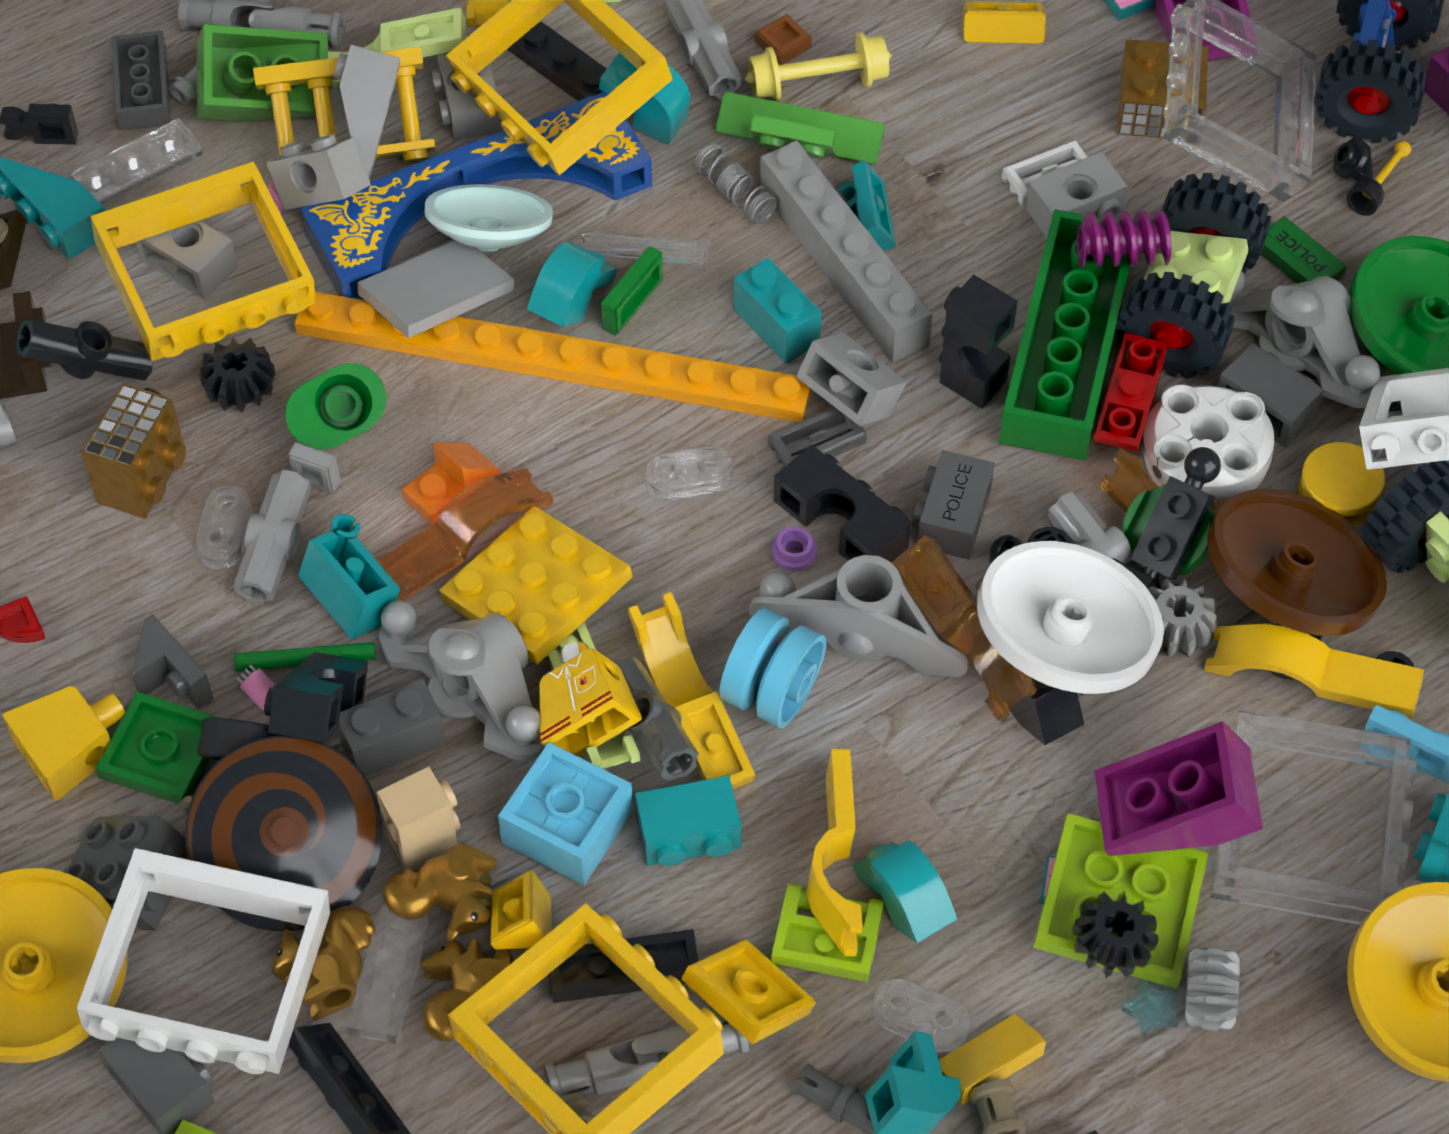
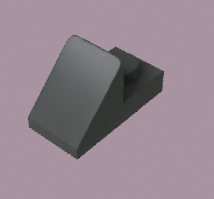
M153 614L145 618L133 669V679L137 691L148 695L167 682L179 698L187 696L198 709L212 700L213 696L207 674Z

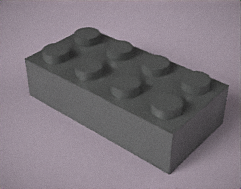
M163 30L111 36L115 108L120 130L172 124L170 93L168 90L167 48Z

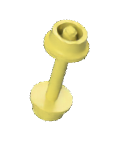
M863 32L856 34V53L778 65L773 47H767L764 53L748 58V74L745 80L751 85L754 97L772 98L776 102L781 100V81L858 69L863 86L871 87L873 81L889 76V60L892 54L887 51L883 36L867 37Z

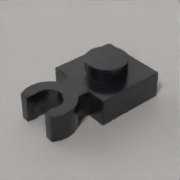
M54 103L29 104L28 112L17 107L9 106L2 108L0 124H6L4 138L19 140L25 136H33L35 144L76 145L78 129L71 105Z

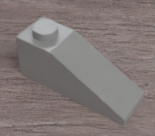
M350 44L348 55L342 53L339 55L334 78L341 80L340 90L350 137L354 136L370 181L401 63L398 57Z

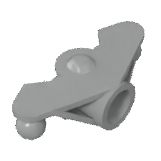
M1241 271L1229 302L1232 308L1230 315H1234L1233 328L1249 330L1259 337L1258 347L1266 352L1273 353L1281 362L1293 370H1307L1317 377L1318 386L1324 390L1323 397L1350 407L1366 408L1373 385L1380 379V367L1374 358L1366 355L1360 356L1351 325L1353 322L1350 313L1351 296L1346 288L1333 278L1318 276L1311 281L1286 286L1278 285L1276 288L1246 293L1242 291L1245 287V276Z
M873 555L854 557L846 562L839 571L797 591L791 577L785 573L773 572L768 574L760 584L759 592L761 596L752 599L748 609L752 617L763 607L789 619L790 632L800 625L810 628L826 636L830 646L846 657L870 662L878 661L887 655L903 660L922 675L961 677L965 675L969 667V659L965 655L970 651L974 643L972 631L968 625L962 622L951 621L945 624L936 636L902 584L898 569L890 561Z
M392 601L383 608L380 617L382 626L378 631V642L391 668L419 670L431 678L427 688L440 713L454 718L475 716L485 724L484 748L511 759L530 761L542 753L544 745L541 744L540 713L532 707L522 669L526 667L528 662L527 648L522 636L507 618L499 613L491 612L484 618L424 627L416 623V610L406 601Z

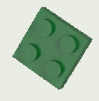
M137 691L95 768L97 775L100 779L180 804L184 797L191 795L209 760L197 754L202 721L208 717H219Z

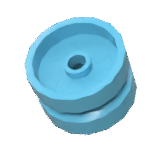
M763 607L748 621L729 655L719 688L720 699L744 711L756 704L758 718L783 729L798 714L817 679L826 651V636L803 625L790 632L789 619Z

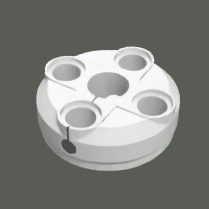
M1174 385L1163 392L1161 401L1149 413L1143 433V456L1146 468L1159 487L1163 486L1162 484H1166L1170 476L1185 482L1187 477L1184 470L1186 456L1195 448L1208 447L1214 450L1221 460L1219 475L1213 481L1205 483L1201 489L1215 496L1212 505L1224 504L1229 498L1238 493L1256 489L1266 476L1274 449V430L1269 417L1265 413V405L1262 399L1253 393L1237 392L1219 386L1191 387L1187 385Z

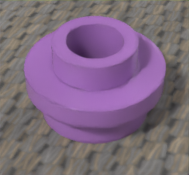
M800 527L784 529L776 536L772 543V557L774 561L786 570L799 571L806 569L815 561L817 556L816 541L808 531ZM792 549H796V550H799V551H801V552H800V553H790V552H788V551H789V550H792Z

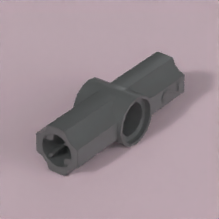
M630 656L623 660H615L614 663L622 670L642 718L641 721L629 727L628 730L636 735L660 776L669 781L678 777H686L697 767L696 757L699 753L681 726L680 712L675 707L666 703L638 659Z

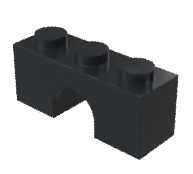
M973 274L962 287L956 286L953 288L944 303L946 319L941 332L944 341L943 350L939 357V363H941L940 383L983 409L1008 381L1011 355L997 346L1014 329L1017 300Z
M812 444L774 475V502L805 527L819 516L825 514H838L849 520L840 528L839 554L847 561L858 556L873 555L884 558L892 563L909 548L911 522H909L904 512L896 506H889L875 495L869 484L863 480H856L842 468L835 457L830 454H823Z
M320 652L312 653L278 683L269 688L264 704V714L270 716L268 732L325 743L338 730L340 712L364 703L369 662Z

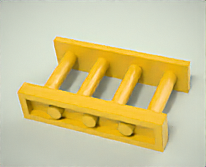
M421 47L382 51L380 53L400 58L401 64L396 85L405 142L380 145L379 143L375 159L403 156V162L428 159L427 152L435 151L434 138L421 140L412 77L416 76L415 70L423 69ZM339 57L253 68L257 89H265L266 95H271L279 156L282 155L280 151L282 146L294 142L287 94L291 92V86L307 84L308 90L313 91L319 137L334 134L336 138L329 88L333 87L332 80H340L334 78Z

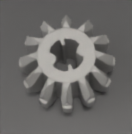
M1166 578L1161 584V589L1150 587L1149 592L1159 607L1164 625L1161 647L1167 648L1169 658L1176 653V650H1181L1190 657L1194 653L1195 647L1205 649L1209 644L1212 633L1216 630L1218 619L1216 618L1217 615L1214 614L1216 608L1214 599L1204 598L1205 591L1203 585L1192 590L1188 588L1186 578L1180 582L1179 586H1174Z
M1207 946V948H1194L1189 954L1185 1000V1019L1189 1026L1202 1028V1030L1218 1031L1230 1030L1236 1023L1240 958L1235 951L1224 950L1223 947Z

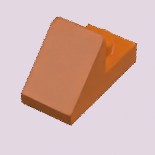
M434 443L435 464L402 488L403 499L432 526L500 474L499 469L470 443Z

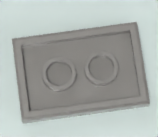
M455 240L357 282L358 295L407 338L514 291V278L478 248L461 244Z

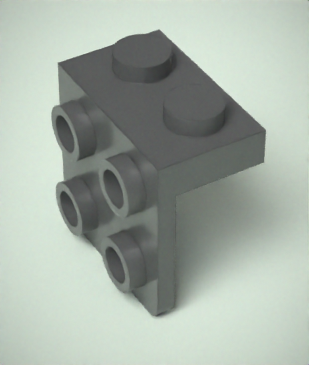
M161 816L98 817L84 831L83 840L64 873L73 875L91 885L102 895L108 904L114 906L135 848L189 860L186 839ZM148 891L136 925L141 930H156L172 896Z

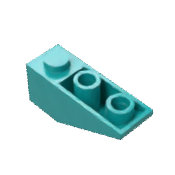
M0 157V196L5 200L10 198L15 203L16 209L27 219L26 223L30 224L33 222L39 228L40 235L51 249L57 247L70 260L95 244L90 216L104 212L105 209L79 181Z

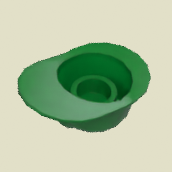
M345 363L333 367L305 382L291 394L285 409V420L289 432L299 443L313 449L328 450L340 446L370 429L380 420L386 408V391L382 380L375 372L361 364Z

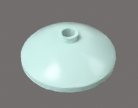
M487 184L460 185L436 191L426 199L424 211L427 220L438 231L461 244L476 247L482 252H495L499 249L513 247L531 240L549 228L553 217L551 205L543 198L524 190Z

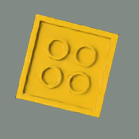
M533 506L438 591L443 603L469 620L484 618L491 612L499 613L507 618L522 636L527 648L528 659L538 665L630 581L633 575L629 564L536 506Z

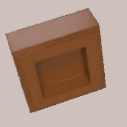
M788 14L755 32V42L764 51L767 47H773L778 65L784 64L812 47V37Z

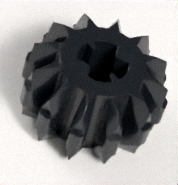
M232 337L230 345L223 346L215 342L214 353L203 354V367L200 368L201 372L199 373L201 385L204 386L206 396L210 399V402H219L224 411L233 405H237L243 413L246 404L253 403L260 407L261 396L272 395V382L275 381L276 372L265 346L256 347L251 338L242 344H238L235 338Z
M1104 891L1098 895L1096 903L1087 901L1082 906L1080 911L1081 917L1075 919L1072 931L1078 937L1074 944L1075 953L1089 954L1085 962L1087 969L1099 963L1104 966L1103 972L1106 978L1113 974L1115 968H1118L1127 978L1133 973L1135 966L1143 968L1149 963L1151 958L1150 952L1155 950L1159 938L1158 934L1153 932L1156 926V916L1142 915L1145 908L1144 900L1131 905L1127 903V896L1124 891L1118 895L1116 901H1113ZM1111 932L1119 934V937L1112 935Z

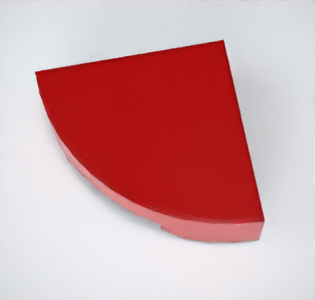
M27 596L0 606V637L17 643H31L46 639Z

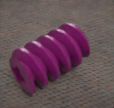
M1144 210L1136 212L1133 220L1130 213L1121 211L1117 216L1116 222L1109 211L1103 212L1098 222L1094 213L1087 212L1084 214L1077 234V259L1080 268H1084L1088 255H1092L1096 268L1102 266L1105 255H1110L1114 267L1119 266L1122 254H1127L1131 267L1136 266L1140 254L1145 255L1148 266L1154 265L1157 253H1162L1166 266L1170 262L1172 252L1171 230L1167 217L1162 210L1154 211L1151 220Z

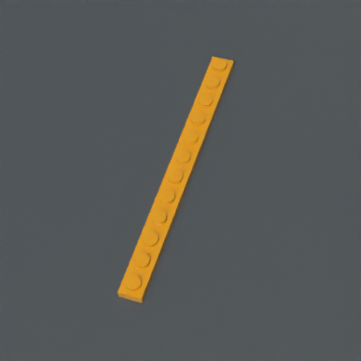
M315 292V304L308 306L305 310L298 313L294 323L296 334L793 422L804 420L812 390L798 379L796 375L458 316L407 338L365 300Z

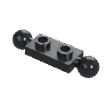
M1208 447L1195 448L1186 456L1184 461V470L1187 475L1185 482L1172 476L1169 477L1131 557L1132 560L1144 565L1141 573L1153 578V583L1150 587L1161 589L1159 582L1161 574L1176 580L1213 503L1215 496L1201 489L1205 483L1213 481L1219 475L1221 460L1218 454Z

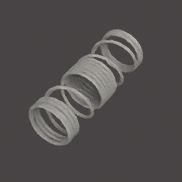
M710 144L704 147L695 159V169L700 174L709 175L710 183L717 186L718 191L728 200L733 201L735 207H744V214L753 223L758 224L767 220L775 211L777 199L770 192H764L763 186H758L749 194L745 205L737 204L735 200L740 199L750 190L753 184V177L739 164H732L721 172L717 183L713 182L711 174L719 171L727 163L729 155L728 153L722 154L723 150L718 144ZM717 149L715 158L707 166L701 168V163L705 156L712 150ZM726 156V159L722 163V165L714 171H712V169L720 161L721 157ZM761 189L760 194L752 202L748 203L753 193ZM769 200L766 206L759 213L754 215L758 207L765 201Z

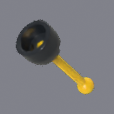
M1400 141L1395 145V153L1375 179H1361L1349 190L1346 197L1347 203L1354 212L1363 216H1370L1381 206L1385 194L1381 184L1399 160L1411 153V145L1407 141Z

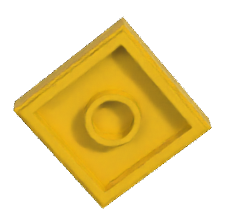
M747 939L688 966L681 978L683 982L752 1044L808 1016L816 1004V1001Z

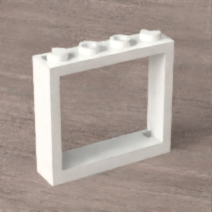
M1449 368L1383 376L1373 385L1359 426L1366 470L1449 460ZM1391 402H1401L1402 410L1389 412ZM1385 448L1387 458L1379 459L1382 449Z
M135 848L77 1006L83 1030H86L91 1036L105 1041H113L116 1037L135 1041L140 1047L153 1052H163L165 1049L184 1052L189 1058L202 1063H213L215 1060L233 1063L240 1070L250 1074H262L264 1071L279 1074L329 919L328 891ZM148 891L306 926L268 1042L107 1006Z

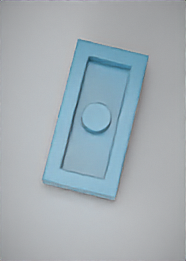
M1376 704L1368 718L1360 742L1448 784L1449 736L1443 732L1425 728L1409 720L1401 712L1387 710Z

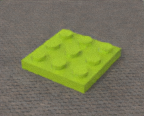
M1067 813L1033 948L1086 962L1089 954L1075 953L1074 944L1078 937L1072 931L1075 919L1081 917L1080 911L1082 906L1087 901L1096 903L1098 895L1104 891L1113 901H1116L1118 895L1125 891L1127 903L1134 905L1144 900L1145 908L1142 915L1156 916V926L1153 932L1158 934L1159 938L1155 950L1150 952L1151 958L1149 963L1143 968L1135 966L1130 976L1177 989L1182 977L1209 853L1194 848L1109 856L1104 850L1101 822ZM1111 932L1112 935L1119 937V934ZM1099 963L1096 965L1104 968V966L1100 965ZM1118 968L1114 969V971L1120 972Z

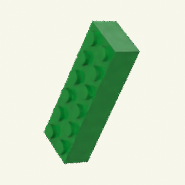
M1054 209L1003 410L999 443L1087 461L1117 331L1116 323L1121 313L1131 265L1127 254H1122L1118 267L1113 266L1110 255H1105L1102 266L1096 268L1092 255H1088L1084 268H1080L1077 259V234L1084 215Z

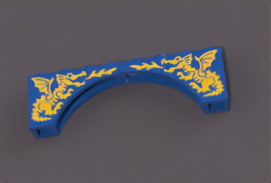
M602 92L592 97H586L579 102L547 112L527 122L551 143L605 98L608 93ZM624 120L559 176L547 164L543 168L540 167L526 149L528 145L522 140L517 143L514 142L503 130L370 182V186L346 199L301 208L304 232L338 295L364 300L358 295L357 282L388 269L393 254L403 237L425 215L426 199L436 191L460 185L490 184L513 179L539 178L571 182L585 186L615 201L652 186L651 157L627 120Z

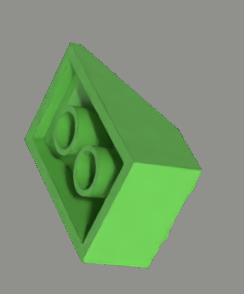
M203 24L197 38V119L232 122L274 119L271 95H266L265 89H257L253 68L328 59V33ZM307 84L291 86V92L287 93L291 118L316 116L313 91L308 90Z

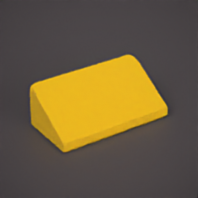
M963 2V37L965 42L1041 44L1045 40L1046 13L1041 2Z
M533 870L527 871L493 890L494 894L491 898V945L494 949L531 948L552 931L551 895Z
M1013 1014L939 1059L943 1076L960 1080L961 1091L958 1102L962 1106L970 1101L968 1095L975 1087L989 1081L1006 1079L1042 1057L1046 1042L1037 1031L1016 1014Z

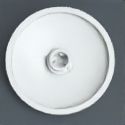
M1037 541L1015 546L999 555L991 563L978 591V618L986 637L998 653L1027 676L1061 690L1085 694H1100L1129 687L1144 677L1150 670L1163 642L1164 625L1162 615L1155 599L1145 585L1132 572L1115 560L1080 545L1058 541Z

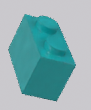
M769 257L734 277V310L785 364L807 352L813 340L820 339L821 311Z
M730 776L635 793L636 818L647 866L655 864L673 866L687 858L703 855L721 857L735 849L741 848L742 825Z

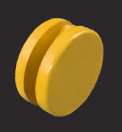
M1346 442L1328 443L1313 450L1306 458L1299 478L1297 494L1321 503L1342 515L1355 527H1359L1368 522L1366 517L1369 512L1376 510L1377 506L1375 504L1382 497L1385 489L1386 476L1383 468L1366 470L1363 447Z

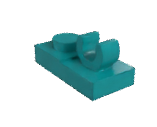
M865 160L852 165L854 181L843 183L839 187V192L847 200L851 199L845 203L856 216H859L857 217L885 252L896 247L885 182Z

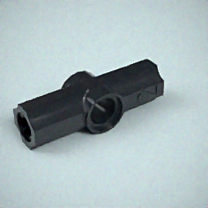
M25 318L19 327L18 339L16 341L18 356L60 364L65 372L78 379L90 378L97 371L146 381L152 373L153 362L143 342L112 336L107 328L97 322L84 321L75 329Z

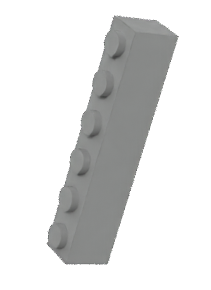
M796 140L761 156L760 186L764 187V192H770L777 199L776 211L891 362L894 363L930 345L932 313L800 143Z

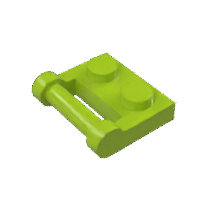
M789 882L771 961L776 965L868 982L882 922L884 901L870 898L869 902L845 898L861 905L862 921L865 923L862 932L856 933V956H844L816 918L798 915L799 909L811 911L806 890H803L802 884Z

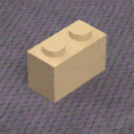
M429 766L377 791L385 838L404 870L416 871L429 859L444 855L450 848L458 845L456 831L461 829V824L453 807L458 805L456 797L449 783L445 779L438 782Z

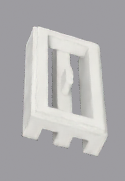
M1075 140L1003 168L1002 179L1005 183H1010V191L1013 195L1018 194V202L1022 207L1026 205L1029 181L1085 159L1087 155ZM1073 157L1076 158V159H1074V160L1068 161V162H1066V163H1063V164L1057 166V164L1060 163V162H1063V161H1065V160L1071 159V158H1073ZM1039 170H1042V172H1040V173H1037V174H1035V175L1029 176V177L1024 178V179H1022V180L1020 179L1021 177H1024V176H1026V175H1029V174H1032V173L1037 172V171H1039Z

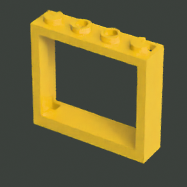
M511 0L446 55L454 71V74L450 76L454 84L465 94L470 90L476 96L475 101L489 118L496 115L502 121L500 123L501 127L514 142L517 143L522 140L528 145L526 148L528 153L540 167L543 168L547 164L559 176L673 80L665 56L603 0ZM565 2L638 70L553 142L549 143L491 88L478 73L561 3Z
M254 161L90 216L94 242L152 362L164 357L178 356L184 350L204 343L218 342L226 335L246 328H258L269 320L286 314L300 313L308 306L315 304L314 279ZM250 203L289 281L154 328L117 248Z
M587 903L448 1014L455 1040L549 1134H630L724 1054L721 1035L723 1027L712 1011L706 1007L701 1009L696 1007L689 1000V995L684 986L674 976L669 975L667 978L655 968V963L650 954L641 945H630L622 937L619 926L608 914H597ZM591 941L691 1036L586 1124L487 1024L586 943Z

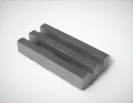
M835 407L768 435V446L772 451H776V458L780 464L784 463L785 466L811 444L823 454H830L835 457L867 443V433L863 427L858 426ZM840 421H846L845 423L838 425L834 428H831L827 431L824 429ZM810 435V438L804 441H801L790 447L785 446L789 443H792L796 440H799L803 437Z

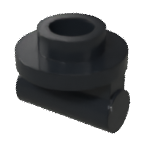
M1353 138L1341 144L1334 155L1335 173L1344 179L1352 178L1356 182L1365 178L1373 179L1371 147L1359 138Z

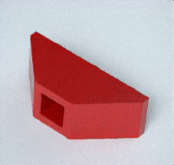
M1125 333L1094 435L1095 442L1138 452L1143 443V433L1149 413L1153 408L1168 343Z

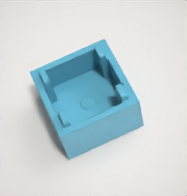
M548 742L498 815L501 844L584 886L633 813L632 784Z

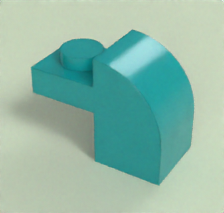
M619 52L601 76L599 89L608 94L611 93L638 69ZM670 65L668 67L673 80L634 112L633 128L667 145L670 144L688 118L691 99L685 81Z
M565 241L554 250L544 264L535 283L527 309L562 327L583 321L593 290L613 284L618 268L604 262L605 257L602 254L584 249L570 241Z
M907 840L900 845L893 841L889 844L879 845L871 849L867 857L853 864L858 880L882 896L893 927L914 942L919 943L957 920L948 892L938 872L923 851L911 840Z
M914 1031L889 1059L890 1067L865 1094L874 1134H930L959 1100L961 1091L960 1080L942 1075L932 1034Z

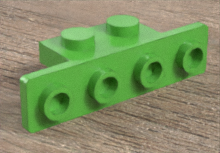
M725 92L716 130L719 134L758 141L760 146L772 150L779 149L797 140L811 158L823 159L824 155L856 162L865 160L868 164L875 165L878 162L885 126L880 122Z

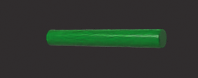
M365 642L234 653L236 672L245 671V669L250 671L252 670L249 667L250 665L255 670L259 668L263 670L296 667L314 652L372 661L376 660L375 643Z

